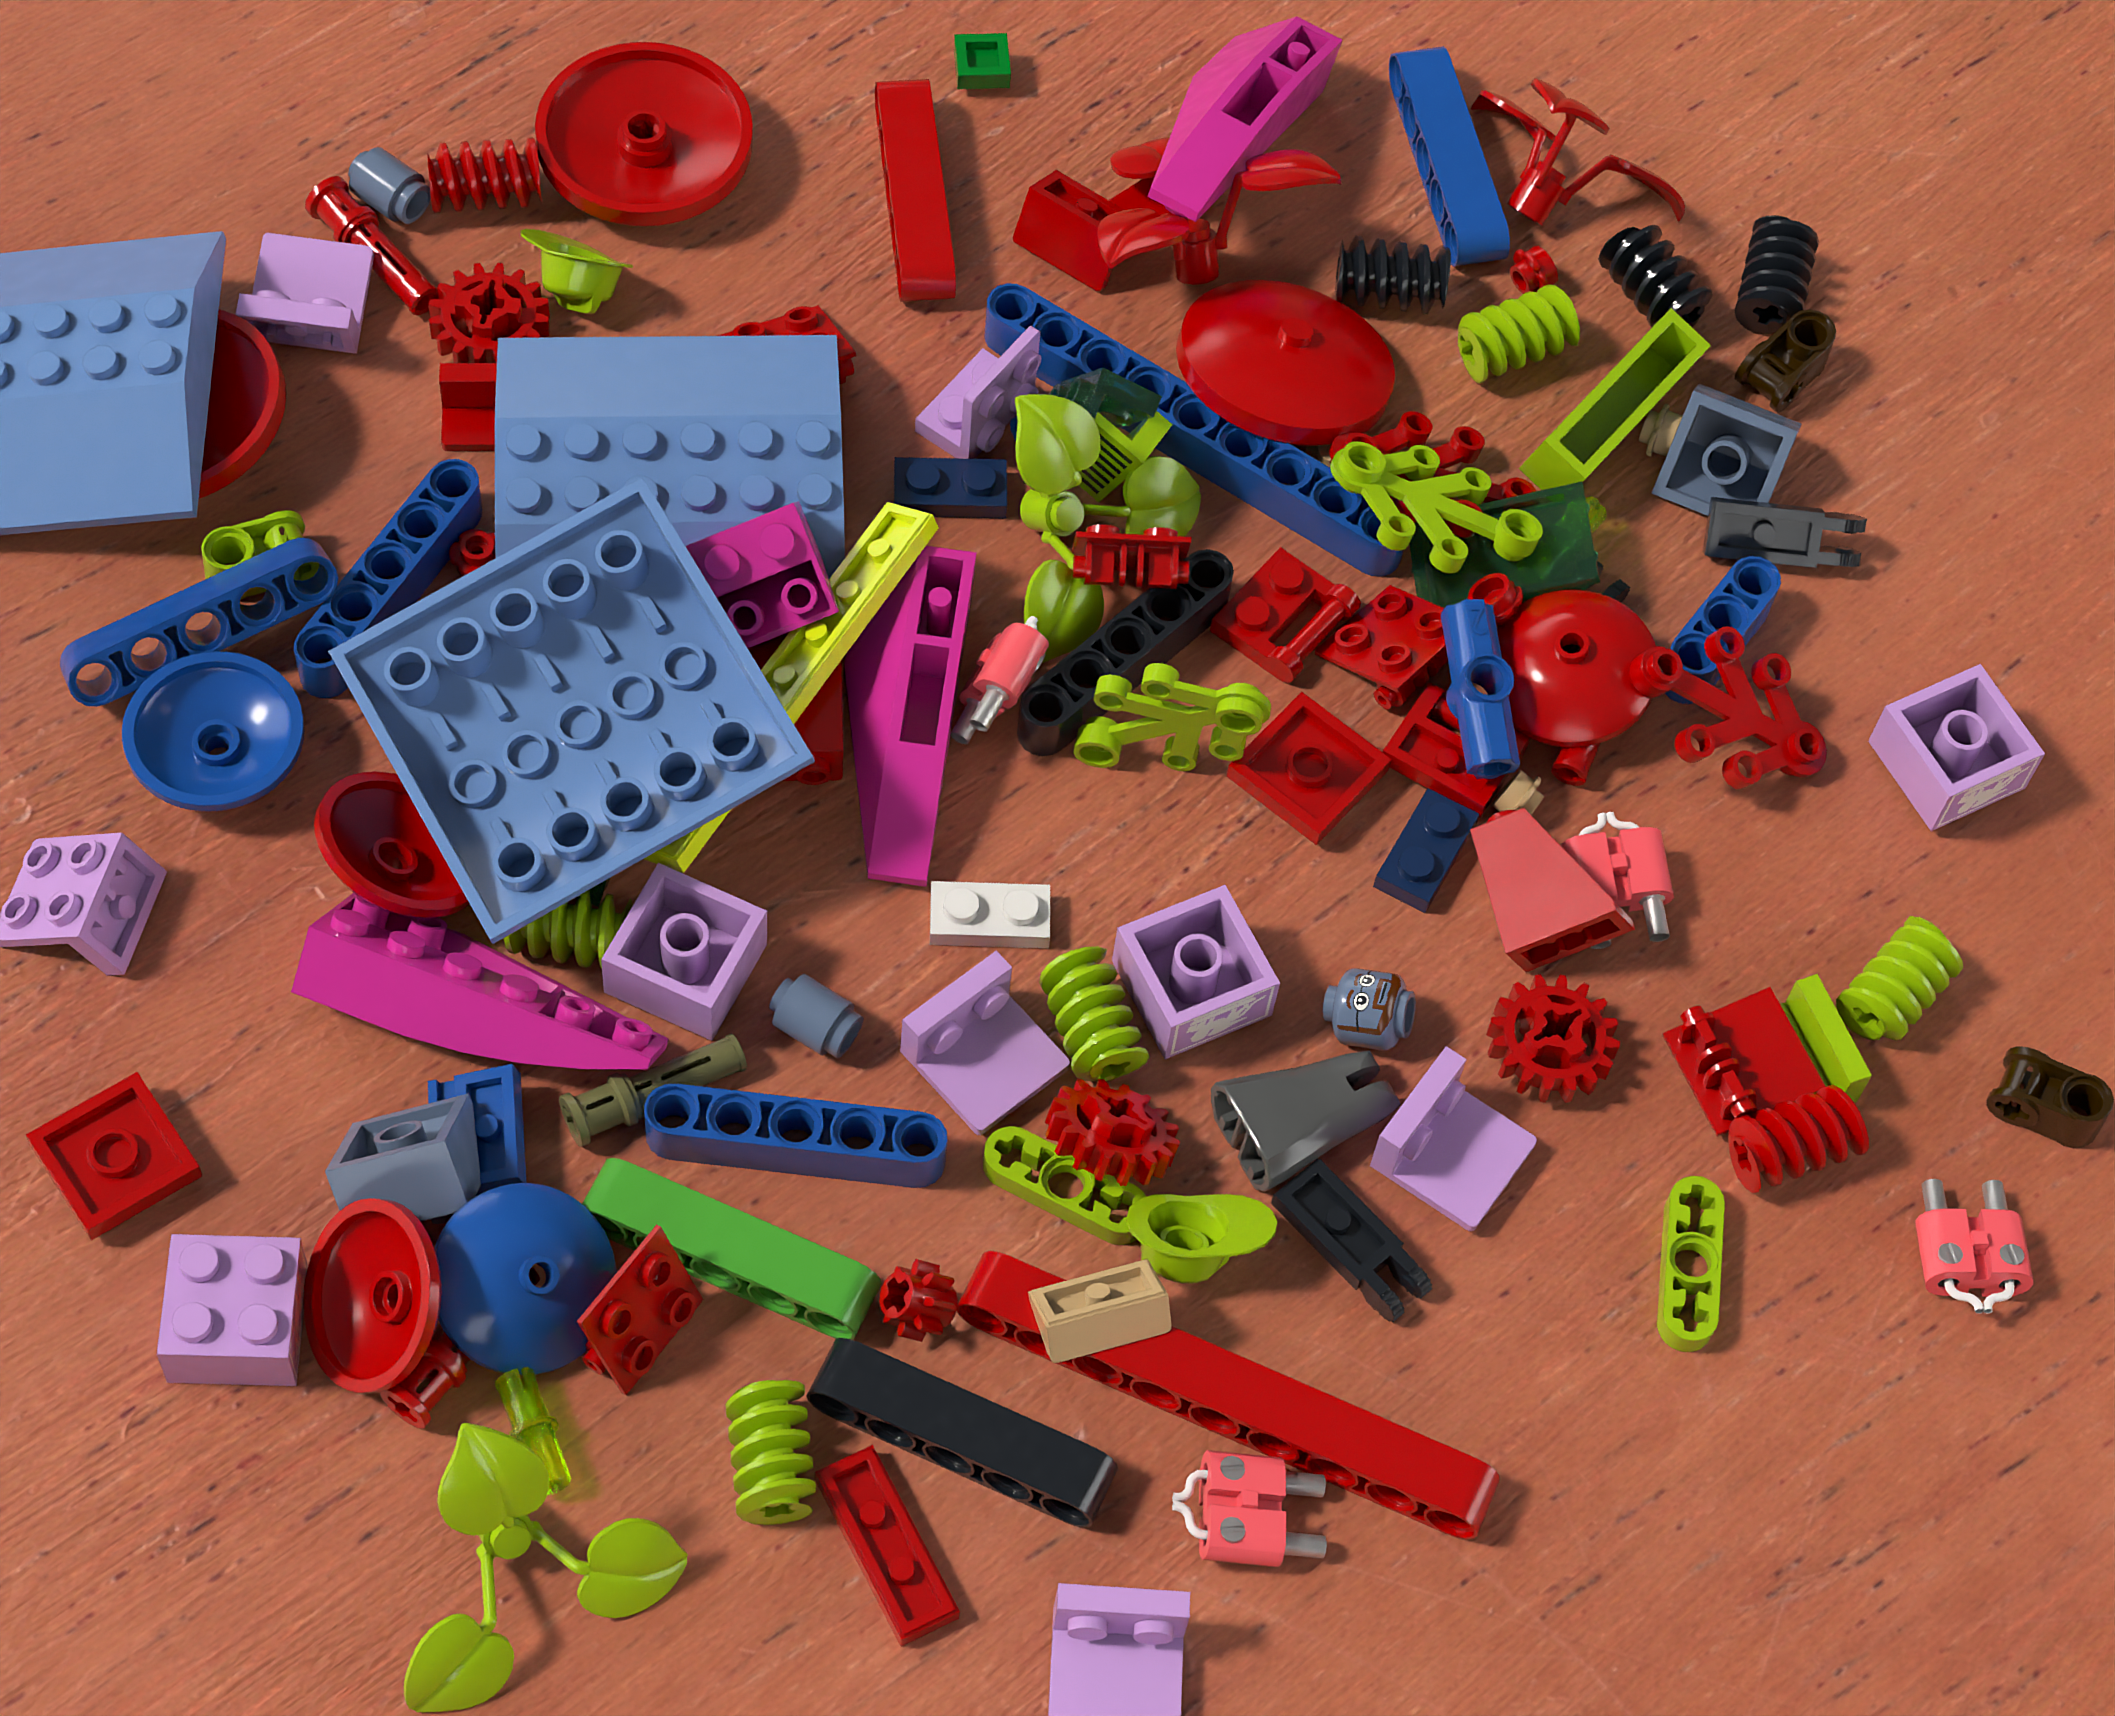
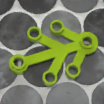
M1356 441L1348 443L1344 449L1336 452L1331 461L1330 470L1335 480L1345 490L1361 494L1380 520L1381 524L1377 531L1379 542L1391 550L1401 551L1408 547L1416 531L1414 522L1408 516L1399 512L1390 498L1392 496L1403 501L1434 545L1429 554V559L1432 565L1442 572H1458L1468 555L1467 545L1461 539L1454 536L1443 519L1493 540V547L1497 554L1509 561H1520L1524 557L1531 555L1543 534L1540 522L1526 511L1509 509L1504 511L1498 520L1450 499L1457 497L1460 500L1471 501L1476 505L1481 504L1491 488L1492 481L1484 471L1475 467H1466L1460 473L1433 478L1440 464V458L1433 449L1427 446L1414 445L1410 447L1409 451L1383 455L1373 445ZM1405 474L1414 481L1410 482L1396 475Z
M1152 663L1145 667L1141 683V691L1146 696L1131 693L1132 684L1127 679L1117 675L1101 676L1097 681L1094 694L1095 704L1102 709L1115 712L1126 711L1146 717L1120 724L1106 717H1091L1087 719L1086 724L1078 729L1073 752L1079 761L1087 765L1107 768L1119 762L1122 745L1175 733V736L1166 739L1162 762L1173 770L1190 771L1197 764L1200 749L1198 740L1203 726L1216 724L1217 726L1212 730L1209 752L1218 759L1235 761L1243 757L1247 735L1259 732L1262 724L1269 719L1271 703L1253 685L1233 683L1228 687L1214 690L1179 681L1180 674L1174 667L1163 663ZM1174 699V700H1177V701L1189 703V704L1196 705V706L1190 707V706H1186V705H1182V704H1177V703H1173V702H1169V701H1165V700Z

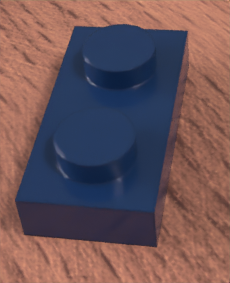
M894 457V504L933 514L934 517L1006 519L1007 461L1005 459Z
M1427 788L1376 875L1373 887L1426 913L1470 837V829L1475 828L1480 814Z

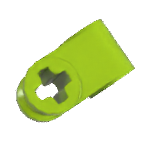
M277 511L260 519L233 526L219 527L211 531L204 538L201 545L205 578H210L289 540L303 538L305 524L301 515L295 511ZM280 528L284 529L283 535L280 534ZM307 562L302 564L296 570L294 579L301 581L310 579L318 571L319 563ZM226 563H236L234 565H224ZM263 587L250 588L244 592L240 600L266 592V589Z

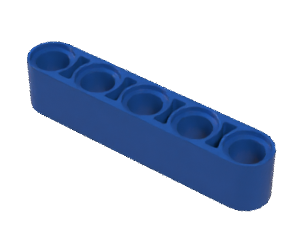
M1442 46L1392 53L1389 58V79L1392 93L1443 246L1450 249L1451 265L1454 267L1507 259L1510 250L1507 221L1447 49Z
M447 459L436 464L340 581L333 595L324 601L299 632L294 641V654L300 682L303 689L310 695L318 698H332L342 694L348 688L328 651L416 603L450 560L449 550L451 545L459 541L461 533L474 529L478 525L482 517V500L479 475L471 464L460 459ZM452 495H462L459 497H449ZM420 535H430L426 538H415ZM387 576H398L393 579H382ZM354 617H365V619L359 621H349V619ZM320 659H332L326 663H314Z
M301 537L289 540L74 640L66 646L61 654L60 668L71 695L76 701L85 706L94 707L108 704L137 690L148 677L170 662L192 654L221 651L323 603L333 595L337 588L339 579L337 570L319 543L312 539ZM307 562L319 563L318 571L310 579L303 581L294 579L296 570L302 564ZM263 587L266 589L264 597L258 603L250 606L240 604L242 595L250 588ZM201 612L213 614L212 620L203 629L189 630L186 628L188 620L193 615ZM149 637L159 640L155 650L149 654L141 656L131 653L135 643L141 639ZM99 663L105 666L102 674L96 679L85 681L77 678L80 669L87 664Z
M664 1084L657 1087L648 1095L644 1104L646 1142L651 1151L657 1156L668 1160L911 1188L927 1187L935 1183L942 1176L945 1168L948 1141L947 1130L942 1121L934 1115L925 1112L685 1084ZM667 1116H679L686 1120L684 1125L677 1128H667L658 1123ZM728 1123H740L749 1128L746 1132L739 1135H729L720 1130ZM790 1130H801L810 1135V1137L802 1142H790L785 1140L782 1135ZM851 1137H862L872 1144L864 1149L855 1150L847 1147L843 1142ZM912 1144H923L932 1149L933 1152L926 1156L917 1157L910 1155L904 1149Z

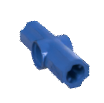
M1465 599L1460 603L1446 606L1440 614L1452 681L1447 690L1446 702L1449 710L1458 719L1467 774H1473L1476 776V779H1495L1504 774L1514 773L1520 766L1508 696L1514 686V675L1511 667L1502 659L1493 605L1486 604L1484 599ZM1473 683L1483 687L1488 695L1479 692L1473 686Z

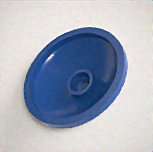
M203 652L170 662L153 673L141 684L131 698L124 714L122 743L128 765L134 776L154 796L169 804L188 810L222 811L249 804L263 797L286 778L297 762L302 749L305 732L301 705L294 689L270 665L239 653ZM222 747L228 749L223 754H209L215 748Z
M516 1183L500 1186L475 1196L450 1218L441 1231L434 1248L439 1262L442 1284L441 1308L438 1321L448 1338L464 1355L477 1364L499 1373L534 1375L553 1371L569 1364L587 1350L585 1344L589 1341L577 1320L617 1273L614 1253L604 1229L583 1204L572 1196L549 1186ZM534 1264L540 1265L546 1274L545 1283L540 1288L534 1286L529 1279V1271Z

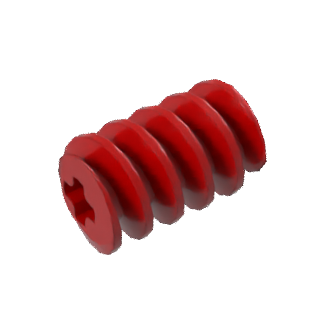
M533 137L527 138L523 154H518L512 139H505L501 155H496L490 140H483L479 156H474L467 141H461L458 155L454 158L445 142L439 143L435 159H431L427 153L431 205L434 213L441 212L444 199L448 196L456 212L463 210L467 195H471L477 210L485 209L489 194H493L500 209L507 208L511 193H515L522 208L529 206L532 192H537L542 202L538 146Z
M1829 1085L1820 1088L1816 1094L1811 1092L1799 1095L1795 1102L1791 1100L1779 1102L1773 1110L1763 1108L1755 1111L1752 1117L1746 1115L1734 1118L1729 1126L1728 1145L1737 1178L1751 1193H1758L1761 1189L1760 1173L1770 1186L1781 1185L1783 1181L1782 1166L1791 1178L1803 1177L1805 1172L1804 1160L1811 1169L1820 1171L1826 1166V1153L1835 1163L1846 1161L1848 1147L1856 1155H1864L1869 1149V1136L1860 1111L1852 1099L1841 1088Z

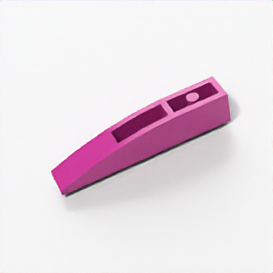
M1298 16L1235 36L1193 76L1147 197L1163 204L1169 212L1187 217L1196 222L1232 185L1235 174L1246 171V161L1254 156L1263 154L1323 93L1343 40Z
M799 501L685 546L747 648L839 612L822 556Z
M925 546L846 653L844 675L868 879L927 886L973 596L977 552Z
M352 893L309 926L291 990L294 994L409 1038L463 1053L523 1064L577 1069H648L666 1050L669 1040L653 1031L646 1023L627 1018L467 935L447 928L446 922L438 917L421 918L395 914L372 905L355 893Z

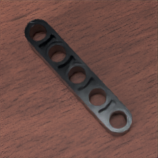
M1210 549L1198 550L1190 554L1183 560L1189 561L1188 584H1177L1176 589L1149 588L1030 685L1022 694L1019 709L1017 736L1022 747L1031 754L1038 756L1054 755L1061 751L1077 737L1078 729L1086 724L1087 719L1095 716L1102 717L1108 712V710L1100 708L1094 702L1097 681L1101 676H1121L1132 684L1133 691L1142 683L1144 669L1147 665L1152 663L1166 664L1208 629L1214 616L1229 600L1234 574L1230 560L1222 553ZM1200 584L1210 585V586L1213 587V588H1204V587H1201V586H1199V585H1200ZM1158 617H1168L1174 621H1164ZM1117 650H1129L1135 654L1127 655L1120 653ZM1077 683H1088L1095 687L1083 688L1078 686ZM1045 716L1050 717L1054 721L1042 722L1035 718Z
M847 1338L835 1339L806 1395L807 1400L813 1407L833 1419L1073 1526L1090 1527L1093 1524L1118 1470L1117 1463L1110 1456L1087 1443L867 1345Z

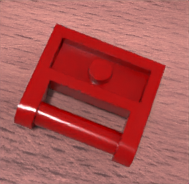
M1280 547L1214 616L1210 632L1277 679L1290 683L1303 670L1302 662L1341 620H1349L1361 607V602L1351 588L1344 584H1333ZM1312 601L1322 607L1286 647H1277L1273 644Z
M1430 682L1383 749V753L1392 759L1389 768L1479 813L1481 818L1510 773L1495 779H1476V776L1473 774H1467L1461 736L1431 720L1434 716L1460 731L1458 719L1452 714L1447 705L1446 691ZM1515 729L1518 754L1521 760L1531 738Z

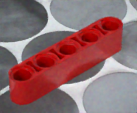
M929 79L875 82L876 122L900 302L954 299L956 296L955 262Z

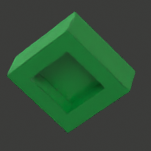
M1007 33L954 34L957 89L1010 88L1011 68Z

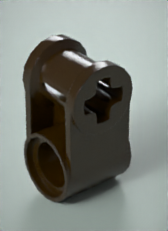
M1810 309L1799 311L1771 337L1759 343L1751 350L1738 367L1734 379L1742 385L1749 383L1771 400L1770 407L1777 413L1783 411L1824 370L1836 337L1834 322L1820 311Z
M2021 1046L2010 1048L2003 1059V1065L2006 1070L1998 1088L1993 1089L1987 1097L1986 1106L1989 1111L2006 1123L2022 1126L2055 1140L2066 1147L2081 1148L2092 1143L2113 1109L2114 1097L2106 1082L2095 1075L2084 1073L2053 1060L2039 1050ZM2029 1066L2033 1068L2032 1072L2027 1071ZM2021 1084L2024 1085V1089L2020 1088ZM2012 1101L2017 1103L2016 1107L2011 1105ZM2070 1106L2082 1108L2089 1116L2079 1115Z

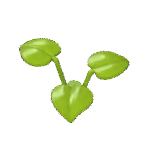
M1027 394L1015 398L1017 412L1016 462L1022 479L1031 488L1026 492L1021 501L1020 515L1023 523L1028 528L1043 532L1042 542L1050 544L1067 563L1066 565L1062 561L1052 559L1044 561L1035 570L1026 591L1024 624L1031 616L1038 619L1036 624L1037 631L1044 635L1049 643L1044 653L1043 663L1076 649L1098 630L1104 614V598L1101 586L1084 585V579H1074L1072 577L1074 554L1059 537L1070 535L1077 530L1084 520V515L1127 517L1126 534L1143 535V531L1146 529L1161 527L1174 529L1178 532V536L1185 537L1191 530L1199 513L1201 494L1199 492V485L1181 463L1164 456H1151L1135 471H1129L1125 478L1123 497L1127 506L1081 503L1074 493L1066 490L1080 485L1082 477L1079 471L1089 468L1096 462L1100 453L1098 426L1091 414L1073 401L1054 395Z
M462 1423L454 1452L440 1481L437 1503L439 1512L449 1527L466 1535H478L482 1542L476 1549V1554L481 1561L484 1616L479 1625L472 1617L466 1614L450 1615L436 1623L421 1638L410 1659L404 1680V1698L408 1708L416 1712H443L471 1708L493 1697L508 1680L513 1669L514 1651L505 1636L492 1632L497 1623L493 1559L495 1557L503 1559L517 1558L527 1551L531 1541H537L571 1571L584 1575L577 1590V1598L584 1609L601 1617L619 1618L639 1613L663 1598L682 1575L687 1565V1552L658 1523L640 1518H627L612 1523L594 1537L587 1551L588 1562L577 1559L548 1535L538 1521H531L528 1514L534 1512L543 1504L549 1490V1474L541 1458L527 1445L508 1434L476 1424Z

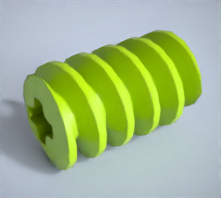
M1545 285L1537 292L1529 291L1522 294L1518 299L1509 298L1500 303L1499 306H1487L1480 313L1470 312L1461 318L1458 326V347L1463 364L1470 377L1477 383H1482L1487 379L1488 369L1494 375L1501 376L1507 370V362L1512 368L1520 369L1526 364V355L1531 361L1539 362L1545 357V348L1550 354L1558 355L1564 350V339L1572 346H1578L1580 339V326L1574 305L1567 294L1556 285Z
M587 890L579 895L575 904H568L566 902L504 937L505 948L509 953L516 954L520 953L527 943L531 956L542 958L551 947L554 960L560 963L567 962L575 950L576 962L580 967L591 966L598 955L600 967L602 968L601 959L631 910L632 900H629L622 914L615 912L613 894H606L599 908L594 909L591 904L590 890Z
M1909 916L1904 922V926L1899 927L1890 938V942L1885 943L1878 951L1877 957L1872 958L1863 968V973L1857 974L1849 984V988L1844 989L1837 997L1836 1008L1848 1028L1863 1038L1879 1040L1883 1036L1891 1040H1901L1908 1032V1024H1915L1922 1016V1009L1929 1008L1936 1000L1935 993H1943L1950 984L1949 978L1957 977L1962 971L1963 961L1957 950L1938 927L1921 917Z
M1099 946L1083 947L1059 955L1045 967L1039 981L1042 990L1048 995V1007L1052 1014L1056 1016V1028L1060 1035L1064 1036L1063 1047L1068 1056L1072 1057V1071L1077 1078L1085 1081H1098V1079L1108 1081L1125 1076L1141 1068L1150 1058L1145 1048L1133 1047L1139 1042L1141 1033L1137 1027L1125 1026L1131 1021L1133 1012L1129 1006L1117 1005L1124 999L1126 994L1121 985L1110 984L1115 980L1117 971L1112 964H1099L1106 957L1107 949Z
M766 1380L754 1382L738 1389L726 1402V1417L732 1422L728 1427L729 1442L735 1446L731 1451V1465L737 1470V1473L733 1476L734 1490L740 1495L736 1500V1514L743 1521L754 1525L788 1523L811 1515L813 1511L809 1505L799 1503V1499L808 1497L816 1492L815 1481L796 1478L797 1474L807 1472L813 1468V1457L807 1454L794 1453V1450L810 1444V1433L805 1430L791 1429V1426L807 1420L808 1412L807 1408L801 1405L788 1404V1402L798 1400L805 1395V1386L799 1381Z

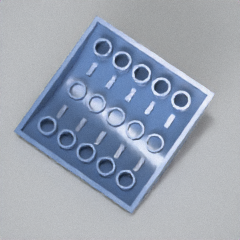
M223 231L0 253V535L197 517L226 236Z
M837 335L498 338L495 397L496 558L644 477L685 546L799 501L830 579L845 559L842 429Z
M644 477L328 651L492 944L815 762L813 755Z

